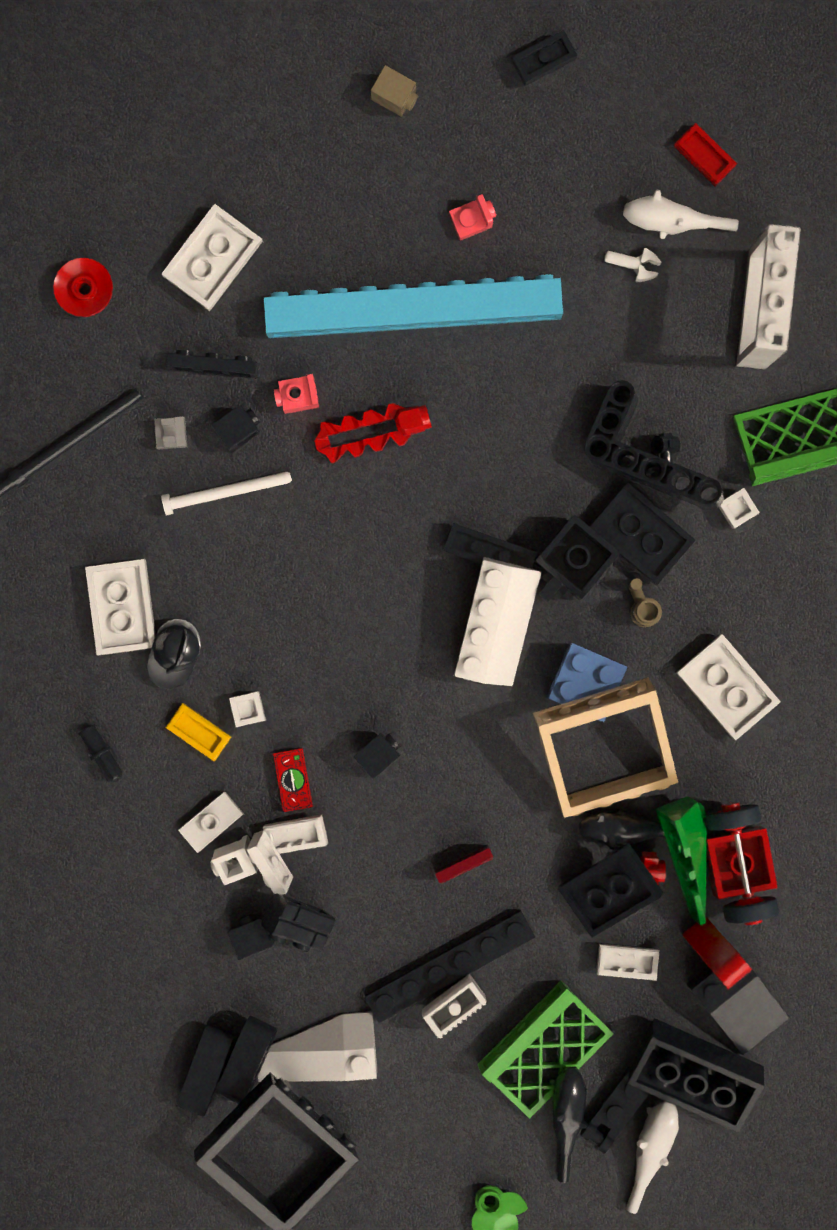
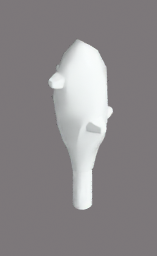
M657 189L653 196H645L626 203L623 209V215L630 223L645 230L659 231L660 239H664L667 234L673 235L693 229L714 228L737 231L739 223L737 219L710 216L694 211L687 206L662 197L660 190Z
M668 1101L658 1103L653 1108H647L649 1115L637 1142L635 1184L626 1206V1210L633 1214L637 1213L646 1187L662 1165L667 1166L669 1163L667 1156L679 1127L676 1105Z

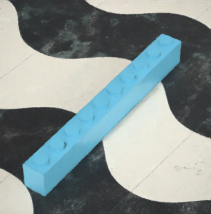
M549 274L536 276V280L525 281L524 277L515 276L507 278L506 282H494L492 278L477 280V284H465L463 280H454L447 282V286H436L434 282H424L418 284L417 288H406L404 284H394L388 286L389 289L377 290L375 286H364L355 292H347L346 288L330 289V293L318 294L317 290H304L300 292V295L288 296L287 292L271 293V297H264L266 334L268 338L559 320L563 315L561 278L553 279V275Z

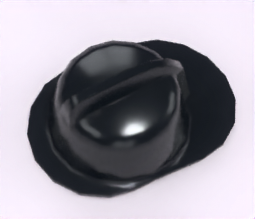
M173 619L166 621L159 627L146 666L148 676L155 685L161 688L173 689L181 686L188 680L200 650L199 633L193 624L183 619Z

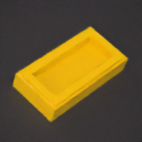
M182 703L165 727L212 761H216L232 738V736L184 703Z

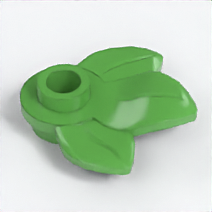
M493 1185L483 1186L475 1196L477 1210L471 1219L473 1230H518L516 1215L528 1210L527 1204L515 1192H502ZM491 1195L495 1197V1202L487 1204L484 1201L485 1197Z

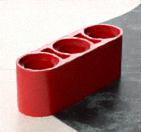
M707 917L705 924L699 925L696 922L682 933L690 946L727 989L731 988L752 970Z

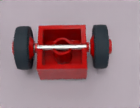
M740 802L722 805V809L706 813L705 819L708 830L727 831L707 835L706 863L712 894L717 899L742 896L739 900L723 906L725 921L727 923L755 925L762 923V920L778 915L779 908L775 897L754 896L755 892L778 888L767 829L760 825L745 828L748 825L761 821L759 806L754 804L740 805Z

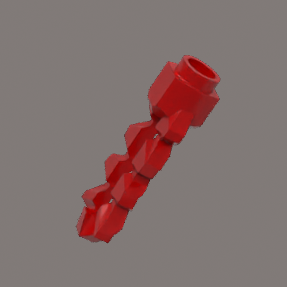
M392 403L388 404L385 416L370 409L364 412L362 420H357L349 415L344 416L341 426L329 422H321L320 432L314 442L316 450L326 455L333 464L347 450L355 458L363 454L367 445L375 452L382 451L390 437L399 447L404 446L412 435L424 432L425 429L432 428L426 405L404 408ZM395 419L398 431L331 448L328 436Z

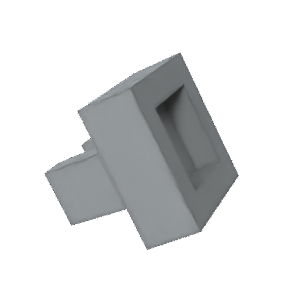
M185 417L154 419L156 448L158 450L187 447Z

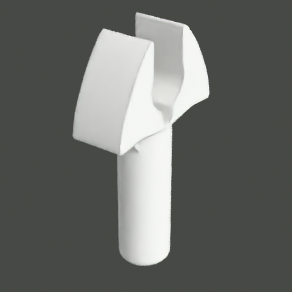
M644 248L642 255L637 258L612 251H607L604 256V261L607 263L633 269L637 274L636 282L651 280L659 274L647 271L643 266L645 263L658 266L661 264L660 259L647 248Z

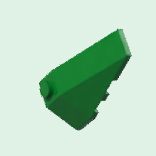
M686 796L655 810L690 918L699 925H703L706 923L707 829L704 823L706 812L700 802Z

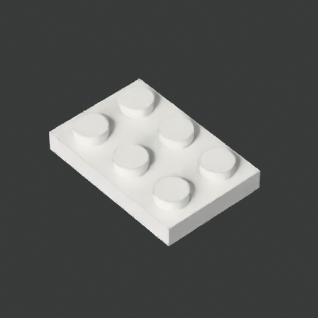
M214 204L161 274L210 311L263 241L259 236Z
M141 559L85 567L96 654L106 655L150 649L156 633L146 560Z
M723 634L715 638L676 672L735 741L780 703V700Z

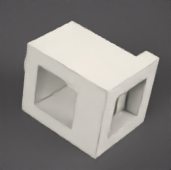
M248 835L243 836L239 841L214 850L211 868L215 876H220L224 885L257 873L258 867L251 862L248 856L247 848L251 842Z

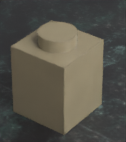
M386 65L371 89L372 101L401 117L406 109L411 111L418 98L416 82Z

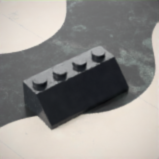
M654 1018L639 1047L628 1084L739 1132L765 1087L764 1066Z

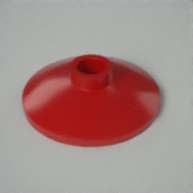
M77 258L67 262L60 268L54 280V295L58 304L69 314L78 317H90L98 314L108 305L113 294V282L109 272L101 263L90 258ZM89 285L90 292L85 295L81 294V287Z

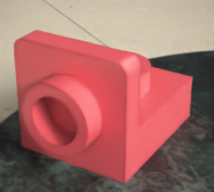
M480 194L476 197L475 201L450 210L449 216L461 241L492 228L493 218L496 217V213L491 201H485L483 194Z

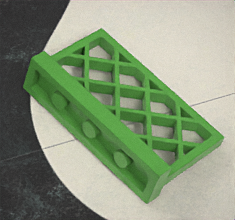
M837 389L734 415L733 419L750 471L749 478L752 486L837 464V442L829 444L832 439L837 441V434H835L837 424L832 432L816 424L823 412L837 419V412L827 407L830 399L837 397ZM823 400H826L825 403H824V405L821 404V403H819V402H820V401H823ZM810 404L820 410L814 422L798 414L802 406ZM798 407L795 412L792 411V410H790V409H793V408ZM783 412L792 417L786 429L770 422L774 413ZM769 415L768 418H767V420H766L765 418H763L762 416ZM754 419L763 424L757 437L745 431L743 421ZM795 419L810 427L804 439L788 431ZM766 426L782 434L775 447L759 439ZM813 429L829 437L825 445L817 447L807 442ZM784 437L800 444L796 453L787 454L778 449ZM748 439L751 440V441H753V444H752L751 447H750V444H749ZM756 444L772 452L768 460L755 463L752 451ZM803 446L808 448V450L801 451ZM774 454H777L778 456H780V457H777V458H773Z
M560 981L477 1065L481 1074L489 1082H492L530 1119L553 1096L554 1085L542 1083V1068H558V1074L566 1067H577L579 1069L614 1033L563 981ZM574 1002L580 1008V1020L564 1021V1011ZM585 1014H586L591 1020H585ZM579 1026V1041H564V1027ZM585 1026H598L603 1031L595 1040H584ZM548 1027H559V1041L543 1042V1032ZM558 1047V1062H542L543 1048ZM563 1047H579V1057L575 1061L563 1062ZM527 1048H538V1062L522 1063V1053ZM517 1069V1084H503L498 1079L505 1070ZM522 1069H537V1083L521 1084ZM537 1089V1099L527 1107L521 1101V1090Z

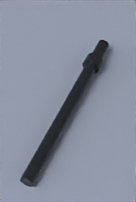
M135 389L22 468L17 467L9 472V477L0 482V497L17 486L19 488L27 483V478L143 399L138 390Z

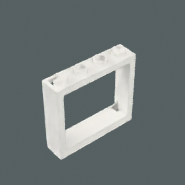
M769 224L749 250L736 366L766 369L787 351L800 228ZM774 335L782 336V345L772 344Z

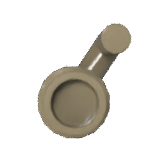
M640 579L631 580L628 583L634 600L630 610L631 619L639 627H650L660 620L662 615L661 606L656 600L645 598Z

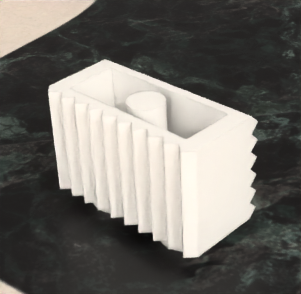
M468 974L421 1009L422 1017L438 1038H442L443 1034L447 1035V1030L452 1031V1027H457V1023L462 1024V1019L466 1020L467 1016L472 1015V1012L476 1013L477 1009H481L482 1005H486V997L472 976Z

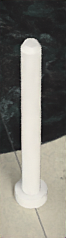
M283 472L170 498L169 494L161 495L165 514L170 515L174 514L173 509L288 484L292 479L289 472Z

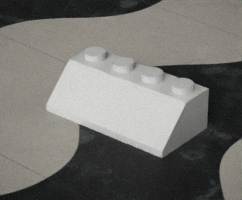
M486 557L483 558L455 669V677L484 684L513 685L541 571Z

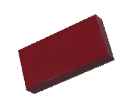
M487 845L435 870V875L439 883H445L492 860L493 854Z

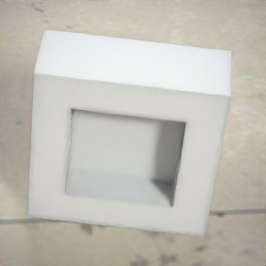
M745 488L723 500L719 507L732 529L760 513Z
M259 691L229 698L236 727L266 720Z

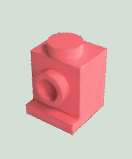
M313 374L278 381L279 389H274L277 407L283 406L285 414L320 408ZM298 388L301 391L298 398L290 396L292 389Z

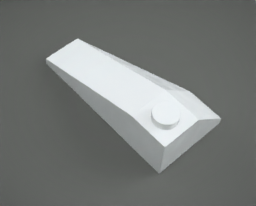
M373 1012L343 1013L327 1022L315 1025L306 1031L273 1043L258 1075V1082H261L270 1072L277 1079L282 1078L288 1082L376 1079L377 1061Z

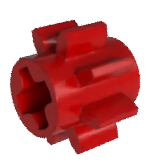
M642 852L640 860L657 884H659L658 882H665V860H659L656 852Z

